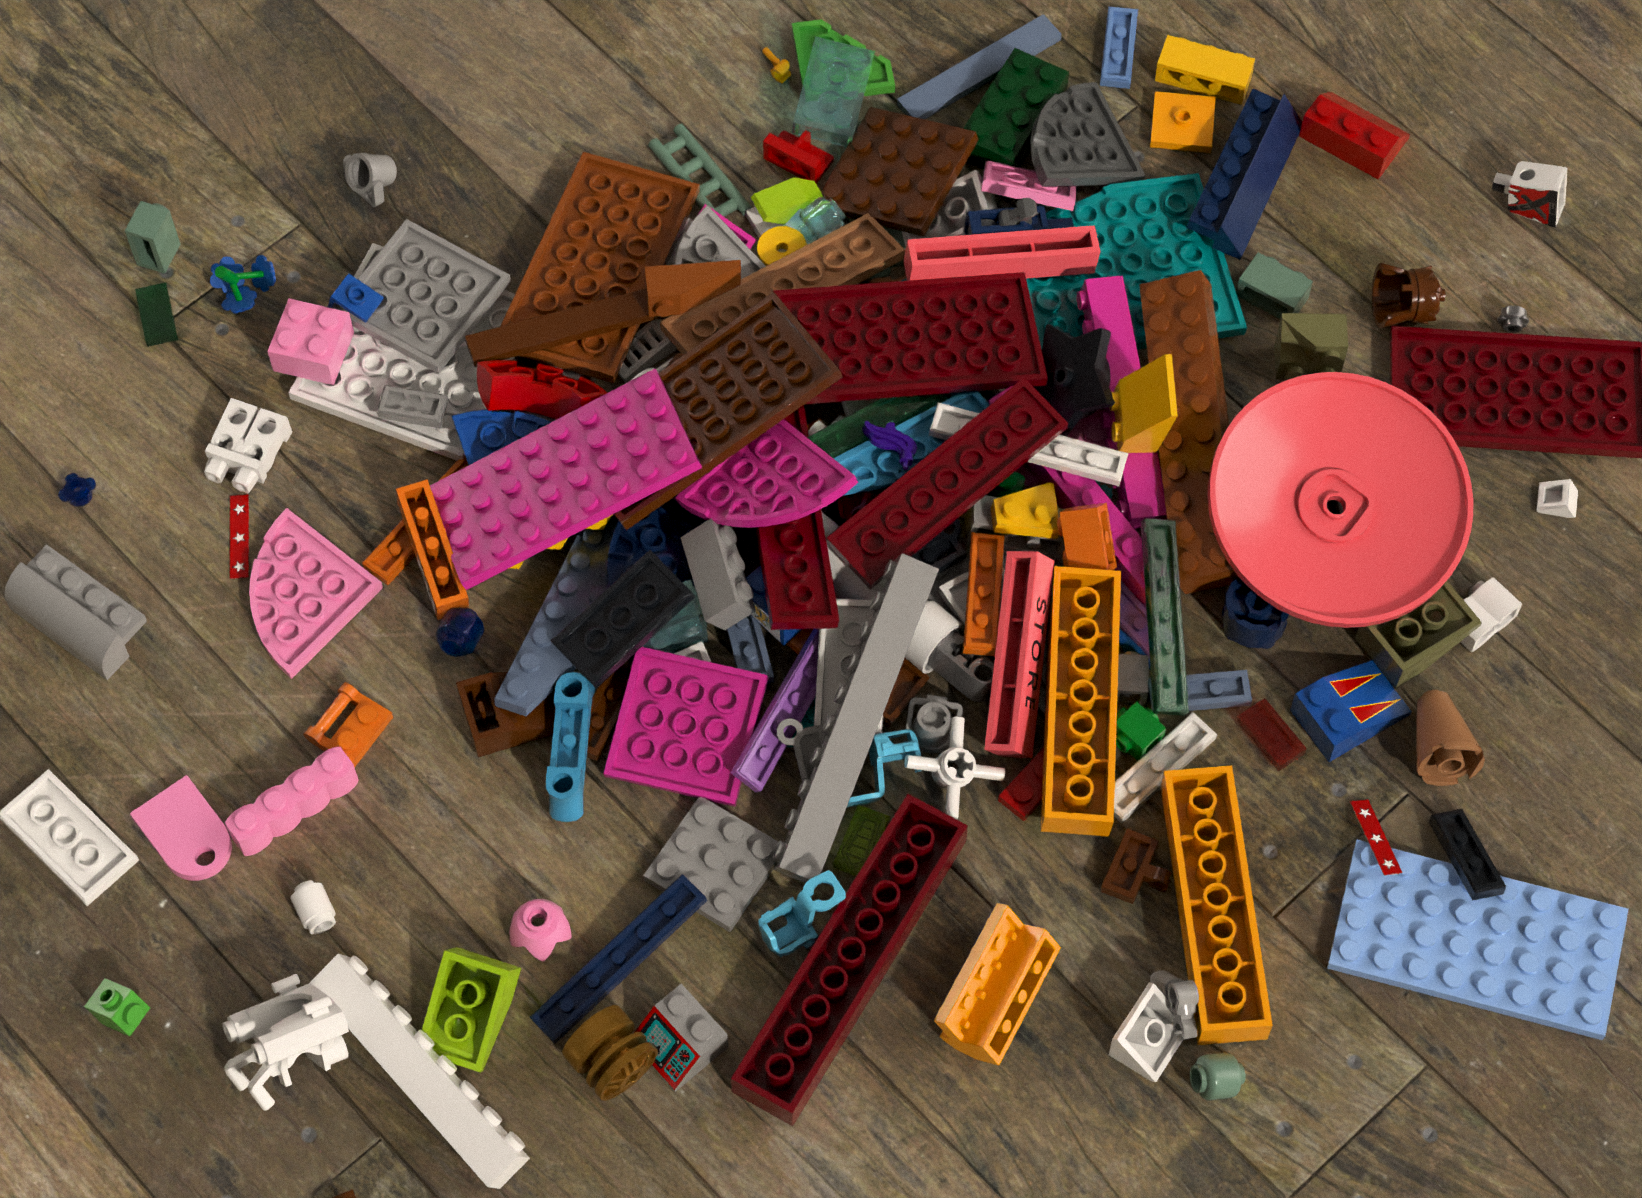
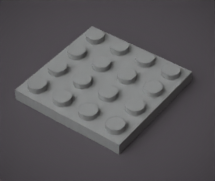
M406 219L358 278L359 281L384 297L382 303L366 323L351 313L350 317L353 327L439 374L463 344L465 336L470 335L510 284L511 278L508 273ZM338 304L334 308L337 310L348 312Z

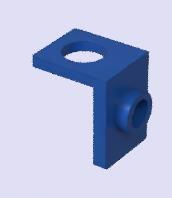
M348 273L331 295L328 308L334 309L338 304L366 323L382 303L384 297Z

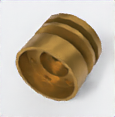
M617 1005L606 1007L591 1016L571 1035L562 1050L563 1057L577 1073L584 1074L588 1072L586 1083L589 1087L595 1088L596 1095L604 1101L617 1097L635 1084L648 1071L658 1055L657 1048L652 1043L646 1042V1036L642 1032L632 1033L634 1029L633 1021Z

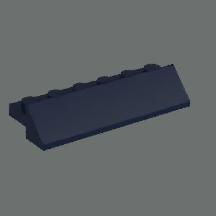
M1252 89L1186 226L1190 230L1215 240L1212 248L1239 260L1242 258L1300 134L1302 120L1285 94H1283L1281 100H1278L1256 89Z

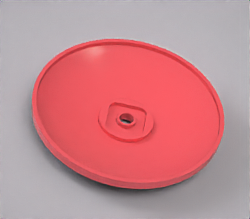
M1322 372L1302 375L1272 386L1256 396L1236 415L1226 429L1213 457L1208 479V507L1212 528L1220 549L1239 578L1253 592L1278 610L1295 618L1324 626L1351 628L1377 625L1397 619L1424 604L1444 585L1459 564L1468 544L1473 521V492L1467 465L1452 435L1442 422L1417 399L1395 386L1368 376L1342 372ZM1330 500L1340 502L1343 507V513H1331L1327 509V502Z

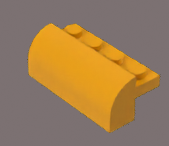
M997 903L934 1019V1022L942 1029L939 1037L954 1049L974 1059L1000 1065L1061 949L1045 928L1023 924L1008 905Z

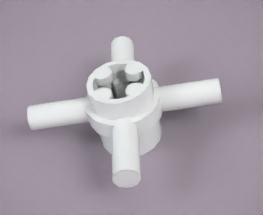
M963 717L951 718L949 749L941 752L936 759L906 755L904 761L905 768L931 771L935 783L947 789L945 814L955 819L959 817L961 787L970 783L974 777L1003 781L1005 777L1004 768L976 764L973 755L968 750L963 749L965 718ZM948 762H955L958 765L957 777L955 776L957 773L954 767L948 768Z

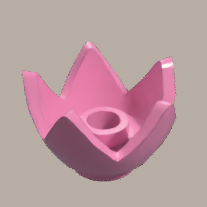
M534 899L522 904L514 912L509 930L511 946L526 947L535 958L542 962L549 957L557 942L567 941L572 937L569 922L562 908L546 899ZM536 918L544 920L541 926L532 925V921Z

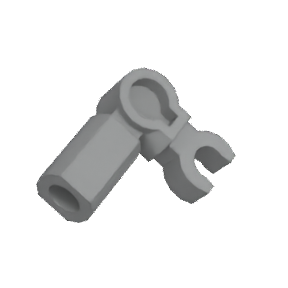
M1165 970L1154 972L1150 976V983H1154L1169 1000L1171 1012L1175 1014L1173 1019L1174 1034H1182V1039L1197 1037L1194 1013L1197 1012L1199 993L1193 980L1184 981Z

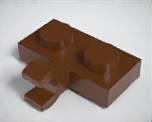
M1127 828L1101 886V892L1134 904L1144 881L1152 888L1166 893L1171 881L1169 879L1171 872L1151 865L1159 846V840Z

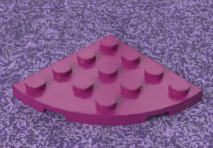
M783 419L688 486L675 498L679 505L704 520L712 518L717 524L731 527H767L800 519L826 507L846 494L858 481L854 474Z

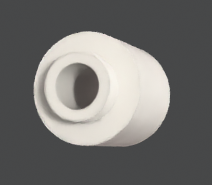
M312 880L297 885L290 899L303 927L309 929L310 934H320L333 927L336 923L334 919L336 913L322 883H314Z

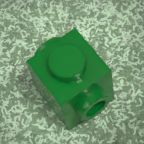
M1136 701L1129 709L1123 707L1117 712L1116 747L1124 753L1128 752L1137 761L1164 738L1166 727L1159 722L1158 716L1150 708H1144Z

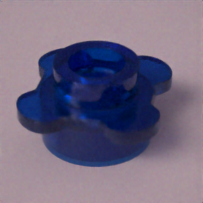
M76 473L67 475L65 478L66 484L58 493L60 500L63 502L68 501L73 506L87 505L92 499V490L96 488L95 480L91 477L87 479L78 477Z

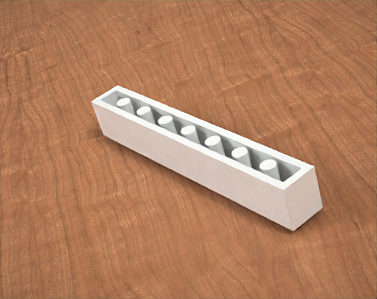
M337 954L309 984H312L334 1000L335 1004L343 1011L348 1029L484 1184L490 1188L500 1189L530 1159L523 1151L525 1147L523 1141L513 1132L507 1133L500 1125L502 1118L490 1106L484 1107L477 1099L480 1094L475 1087L466 1080L462 1082L454 1073L457 1070L456 1066L446 1056H439L432 1049L435 1045L433 1040L422 1030L416 1031L410 1024L412 1020L410 1014L400 1005L395 1007L388 999L390 992L377 980L373 982L366 974L368 971L367 966L354 955L348 957Z

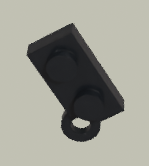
M958 519L950 524L955 529L953 533L941 531L911 557L938 568L937 574L965 560L966 552L957 540L962 531V525Z

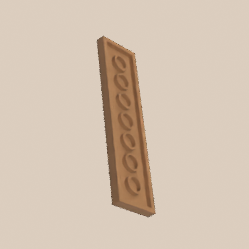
M867 213L741 279L740 286L681 315H672L660 321L661 331L685 355L773 293V290L858 284L903 260L905 249Z

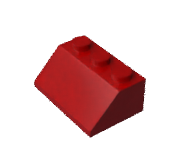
M1333 92L1320 94L1304 114L1299 137L1379 180L1407 142L1410 134Z

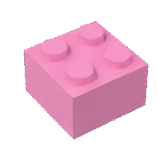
M289 298L267 351L273 371L334 385L354 335L350 313Z

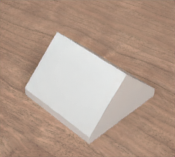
M1148 983L1112 1038L1109 1056L1148 1080L1157 1082L1183 1039L1182 1034H1174L1173 1019L1175 1014L1171 1012L1169 1000L1154 983Z

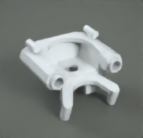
M297 974L271 984L274 993L279 992V996L227 1017L228 1021L223 1023L224 1033L230 1043L236 1041L239 1044L251 1038L255 1041L254 1044H251V1049L228 1060L224 1066V1071L239 1091L248 1087L249 1093L264 1111L271 1108L275 1101L263 1087V1084L270 1076L275 1077L278 1075L280 1083L285 1087L292 1085L288 1068L294 1064L300 1054L306 1052L307 1057L325 1071L331 1069L332 1064L348 1058V1050L341 1036L349 1032L343 1011L335 1004L331 997L312 984H306L297 988L296 985L300 984ZM250 1062L262 1064L251 1081L241 1070L242 1067Z

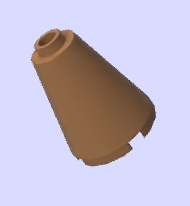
M1439 690L1425 692L1418 699L1416 709V770L1418 775L1422 776L1425 783L1435 786L1458 784L1457 778L1468 774L1469 779L1472 778L1483 768L1485 762L1483 750L1450 696L1446 692Z

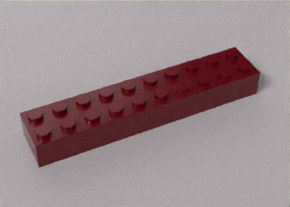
M907 794L846 892V898L839 903L731 1077L732 1093L785 1123L794 1126L966 843L968 825Z

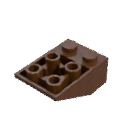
M508 672L486 673L456 682L461 705L478 758L553 735L556 684L553 686V691L531 713L523 716L495 706V697Z

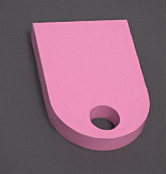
M187 775L130 813L133 821L168 868L182 879L198 881L210 878L220 872L230 858L232 842L226 826ZM211 852L215 854V859L211 864L207 866L197 864V859L202 853Z

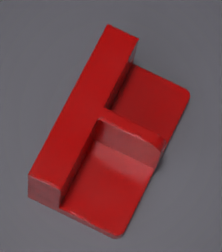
M785 130L781 131L778 137L769 132L763 140V159L801 179L815 181L816 184L834 161L833 155L811 144V132L807 130L800 137Z

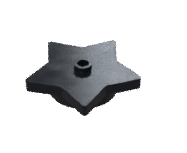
M1047 324L1045 327L1042 354L1048 379L1046 386L1033 387L1069 423L1068 428L1060 434L1067 437L1080 419L1087 418L1098 409L1113 406L1115 403L1109 388L1110 367L1106 358L1111 336L1109 330L1099 328L1073 337L1057 326Z

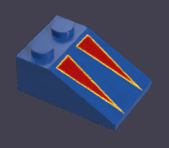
M1373 660L1325 676L1295 693L1290 709L1328 762H1331L1412 713Z

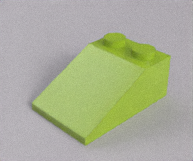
M458 947L444 950L422 1031L435 1044L432 1049L439 1056H446L455 1065L480 1073L483 1072L511 1005L521 967Z

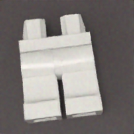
M231 398L215 430L211 443L208 444L205 450L208 458L204 470L206 478L216 483H222L227 472L235 474L231 482L233 487L247 494L252 490L256 482L263 484L267 477L266 473L272 467L275 456L283 441L287 442L292 434L288 418L262 408L258 410L257 406Z

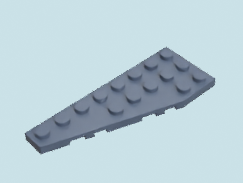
M614 514L603 530L584 529L578 533L495 697L496 707L527 716L553 691V686L562 675L573 672L576 669L551 640L607 590V555L612 535L619 522Z

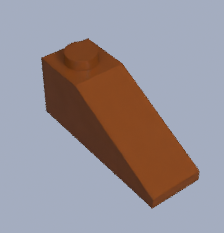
M741 260L645 267V289L649 317L681 315L740 286Z

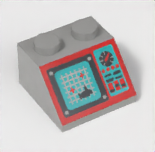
M682 984L654 1005L635 1031L642 1032L646 1036V1042L652 1043L657 1048L658 1055L651 1066L674 1092L728 1048L727 1033Z

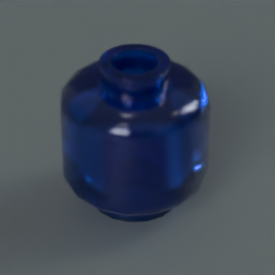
M458 607L452 608L445 613L435 636L443 652L453 657L469 655L475 650L485 628L475 611L469 608Z

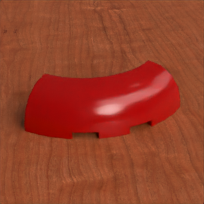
M513 360L477 362L478 391L488 411H527L557 420L608 393L594 382L582 376L577 381L563 376V369L538 363L537 369L517 366V361Z

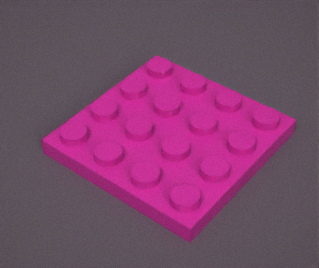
M641 647L634 656L605 765L604 776L695 798L702 797L712 802L736 807L742 782L730 772L756 729L768 675Z

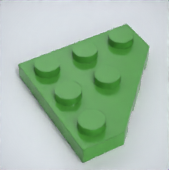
M822 19L792 23V34L805 104L895 93V82L890 60L882 55L877 57L867 51L865 45L847 34L842 36L832 30L831 25Z

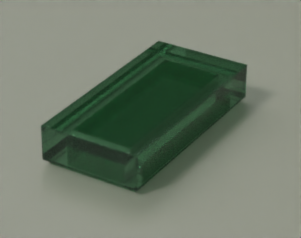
M166 282L135 289L147 347L179 340Z

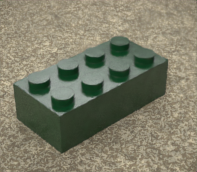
M1014 48L963 128L976 131L979 138L966 162L981 169H984L986 161L1020 168L1031 151V133L1037 116L1055 94L1059 95L1067 91L1069 71Z

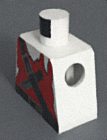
M1521 161L1517 164L1512 176L1497 172L1492 190L1508 194V210L1510 212L1556 228L1565 206L1568 168Z

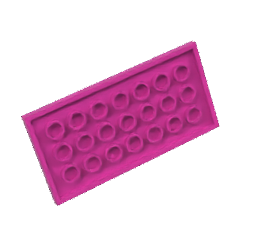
M653 369L430 485L453 551L451 555L452 562L461 584L468 590L701 469L702 466L656 369Z

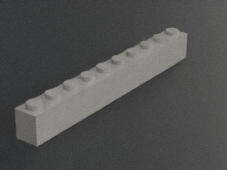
M903 553L895 561L889 560L882 576L883 579L887 580L883 592L879 590L876 592L870 609L875 611L871 622L865 621L858 640L863 641L859 653L853 652L848 662L846 671L851 672L846 684H840L835 695L834 702L838 703L834 716L829 714L824 723L822 733L826 735L822 747L816 746L809 764L814 766L810 778L804 777L799 787L797 796L801 797L798 809H792L786 820L785 828L789 829L785 842L780 840L775 848L772 860L777 861L774 867L775 871L804 883L821 874L939 571L938 568Z

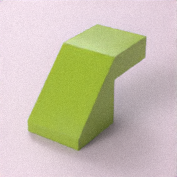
M796 177L754 193L750 197L763 221L785 225L799 209L820 213L828 205L815 181Z

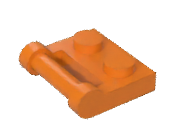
M344 682L338 689L339 695L314 727L309 726L303 735L310 743L323 751L334 747H341L354 764V767H356L393 719L391 711L361 694L352 685ZM349 702L355 705V709L331 739L326 737L324 734Z

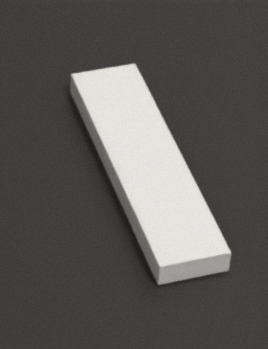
M1192 712L1115 781L1114 817L1122 824L1161 789L1164 771L1183 769L1216 739L1217 734Z

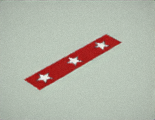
M249 494L230 496V579L249 578Z
M1369 800L1350 801L1384 876L1403 873Z

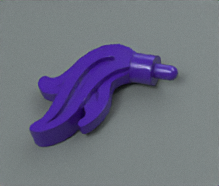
M869 421L864 422L862 431L870 439V443L881 449L895 450L900 455L899 463L902 469L908 470L909 466L913 463V457L918 449L916 442L906 434L898 431L895 428L894 422L887 423L885 428L875 426Z

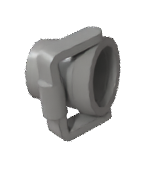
M368 153L347 155L343 159L345 181L351 189L358 193L372 207L383 203V187L392 184L396 179L397 170L394 160L388 155Z
M927 695V698L914 697L910 700L906 729L914 731L921 751L930 754L940 753L949 747L951 715L948 709L958 710L957 717H962L963 707L960 703L947 701L948 697ZM915 704L923 705L913 721Z

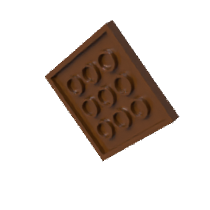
M870 107L821 191L828 204L822 211L852 219H858L869 213L870 217H873L881 226L924 237L979 140L976 131Z

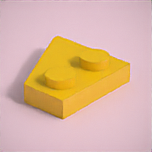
M1045 483L993 500L990 509L994 533L1058 538L1057 520L1059 515L1054 483Z

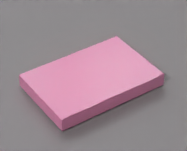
M986 161L981 191L1015 199L1031 198L1038 204L1070 211L1074 210L1076 186L1042 187L1036 172L1033 170L992 161Z

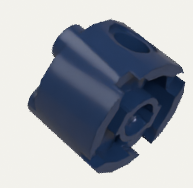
M1236 578L1231 582L1226 592L1221 622L1224 627V634L1229 640L1249 648L1268 649L1274 646L1276 641L1282 637L1287 626L1289 614L1278 610L1264 601L1240 578L1238 580Z

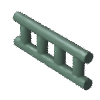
M682 123L678 124L673 130L677 137L662 145L657 138L649 142L648 147L673 177L693 182L688 175L702 167L711 176L712 179L700 185V192L695 201L700 210L706 204L725 217L737 209L743 216H746V210L752 208ZM686 146L695 158L680 166L671 154ZM721 188L729 200L715 208L706 196Z

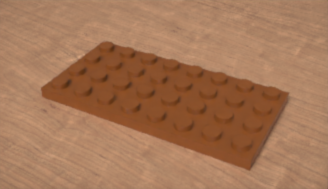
M583 152L500 327L645 289V267L668 264L700 192V184ZM640 324L520 356L614 383Z

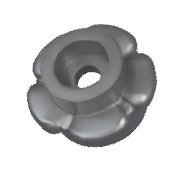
M1507 306L1502 308L1497 322L1500 323L1505 331L1516 333L1522 331V328L1527 326L1529 318L1527 317L1526 309L1519 306Z

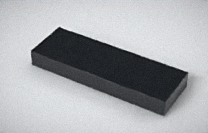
M1463 809L1432 814L1429 824L1472 901L1504 894L1506 885Z

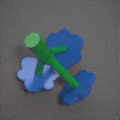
M264 255L257 256L256 263L251 265L252 272H243V266L235 264V261L228 256L223 257L219 264L214 263L211 266V272L213 273L209 280L211 286L221 288L224 293H227L226 299L221 304L224 310H231L232 313L236 314L254 307V299L257 298V293L250 291L249 287L243 286L245 283L244 279L252 278L253 285L256 288H260L263 292H267L270 286H274L276 282L274 266L271 261H267Z

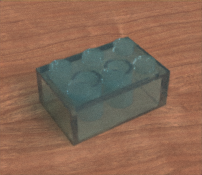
M815 36L793 121L792 134L801 136L807 130L811 132L812 139L847 147L849 142L852 143L875 51Z

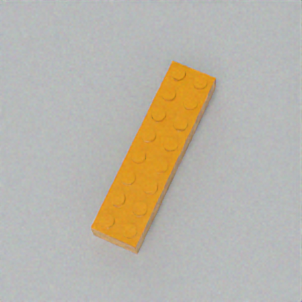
M1054 566L1049 605L1041 832L1109 837L1114 823L1121 571Z
M1231 765L1164 771L1160 788L1188 980L1195 982L1199 993L1197 1012L1194 1013L1197 1025V1044L1207 1045L1268 1040L1273 1024L1233 767Z

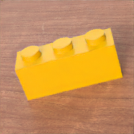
M1167 35L1157 63L1155 81L1242 105L1252 78L1255 58L1247 57L1241 53L1218 49L1212 45L1192 42L1182 37Z

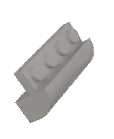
M47 544L27 565L22 562L17 565L5 587L4 597L13 612L106 680L130 657L125 644L147 622L144 614Z

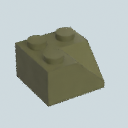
M1282 313L1274 344L1276 379L1289 380L1314 373L1342 372L1348 351L1346 314Z

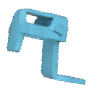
M904 729L874 735L868 752L871 766L874 765L875 793L850 797L847 808L873 803L881 799L885 793L883 763L903 760L906 755L921 756L918 740L913 730ZM907 735L908 742L894 744L889 739ZM914 769V770H915V773L922 771V770H916V769Z
M828 870L811 878L797 895L796 901L794 897H791L780 904L779 907L761 916L758 920L762 939L770 951L782 957L793 953L802 946L808 949L815 944L819 937L812 926L815 911H827L846 898V892L835 875ZM827 883L833 887L834 895L829 900L822 901L817 899L813 901L810 897L814 894V889L818 884ZM783 915L787 919V925L773 933L767 923Z

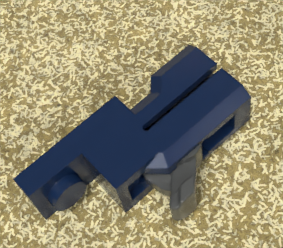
M1022 198L1017 201V207L967 211L963 235L1074 227L1072 218L1047 220L1044 206H1036V202L1031 198Z

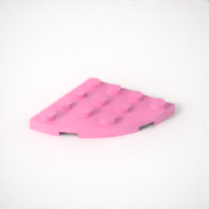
M286 508L263 538L264 543L258 557L254 559L250 576L249 596L254 624L262 644L277 666L292 679L383 589L381 581Z

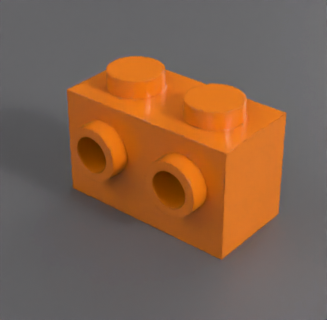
M1107 503L1069 507L1059 512L1060 517L1057 520L1059 535L1064 538L1065 549L1062 554L1064 567L1114 570L1117 568Z

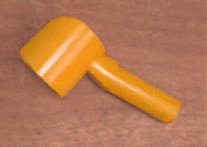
M768 47L762 50V53L774 66L770 70L772 77L779 83L785 82L792 75L791 71H789L790 64L788 60H780Z

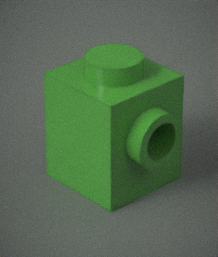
M104 978L84 1006L103 1025L129 1037L150 1009L132 989Z

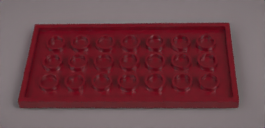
M1025 272L773 290L838 367L843 376L806 404L1007 389L1023 378L1032 386H1046L1048 378Z
M1391 326L1390 385L1403 390L1427 407L1446 427L1458 447L1642 458V342Z

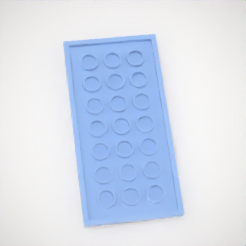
M1356 839L1327 969L1599 1040L1604 1039L1607 1031L1628 908L1503 876L1501 878L1506 885L1504 894L1472 901L1452 863L1391 848L1403 873L1384 876L1369 842Z

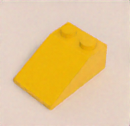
M1165 354L1120 379L1114 391L1111 392L1115 401L1114 405L1109 407L1110 411H1114L1115 414L1111 435L1113 442H1117L1118 451L1126 453H1156L1178 417L1172 354Z

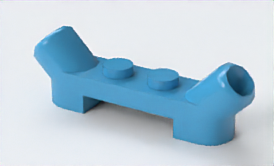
M569 672L562 675L556 682L554 693L555 718L550 766H547L546 789L549 794V815L554 820L561 822L576 821L584 814L583 791L592 697L595 687L581 672Z

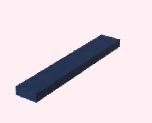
M682 874L534 1012L530 1019L556 1044L707 902L706 896Z

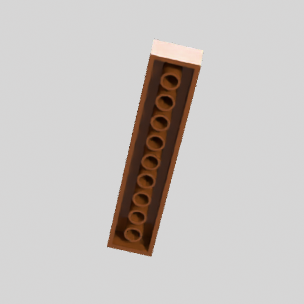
M1198 270L1139 284L1148 362L1150 363L1165 354H1172L1178 417L1159 447L1174 581L1185 594L1229 586L1236 578L1237 580L1239 579V576L1230 566L1219 547L1209 516L1208 479L1215 451L1229 426L1212 286L1204 273Z

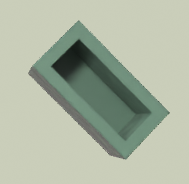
M140 201L125 229L130 248L137 265L165 274L181 245L170 210L158 203L150 204Z
M1258 252L1239 278L1236 293L1237 297L1281 319L1282 313H1299L1309 298L1313 281L1308 279L1303 273L1293 271L1280 264L1275 258L1267 257Z

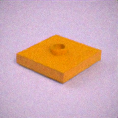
M1155 91L1150 148L1211 153L1216 97Z

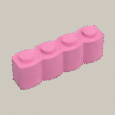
M341 747L326 750L315 759L311 766H305L294 771L282 785H276L265 790L259 795L254 804H248L235 810L225 821L232 840L244 856H251L262 851L270 844L273 837L289 833L300 823L302 818L311 817L322 811L328 805L330 799L340 798L349 793L359 781L354 764Z

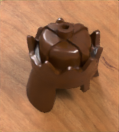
M1384 263L1377 265L1373 276L1371 298L1374 321L1379 329L1404 321L1428 325V321L1436 320V315L1440 311V302L1445 301L1446 293L1445 289H1442V286H1440L1437 277L1433 274L1434 271L1431 270L1432 265L1404 270Z

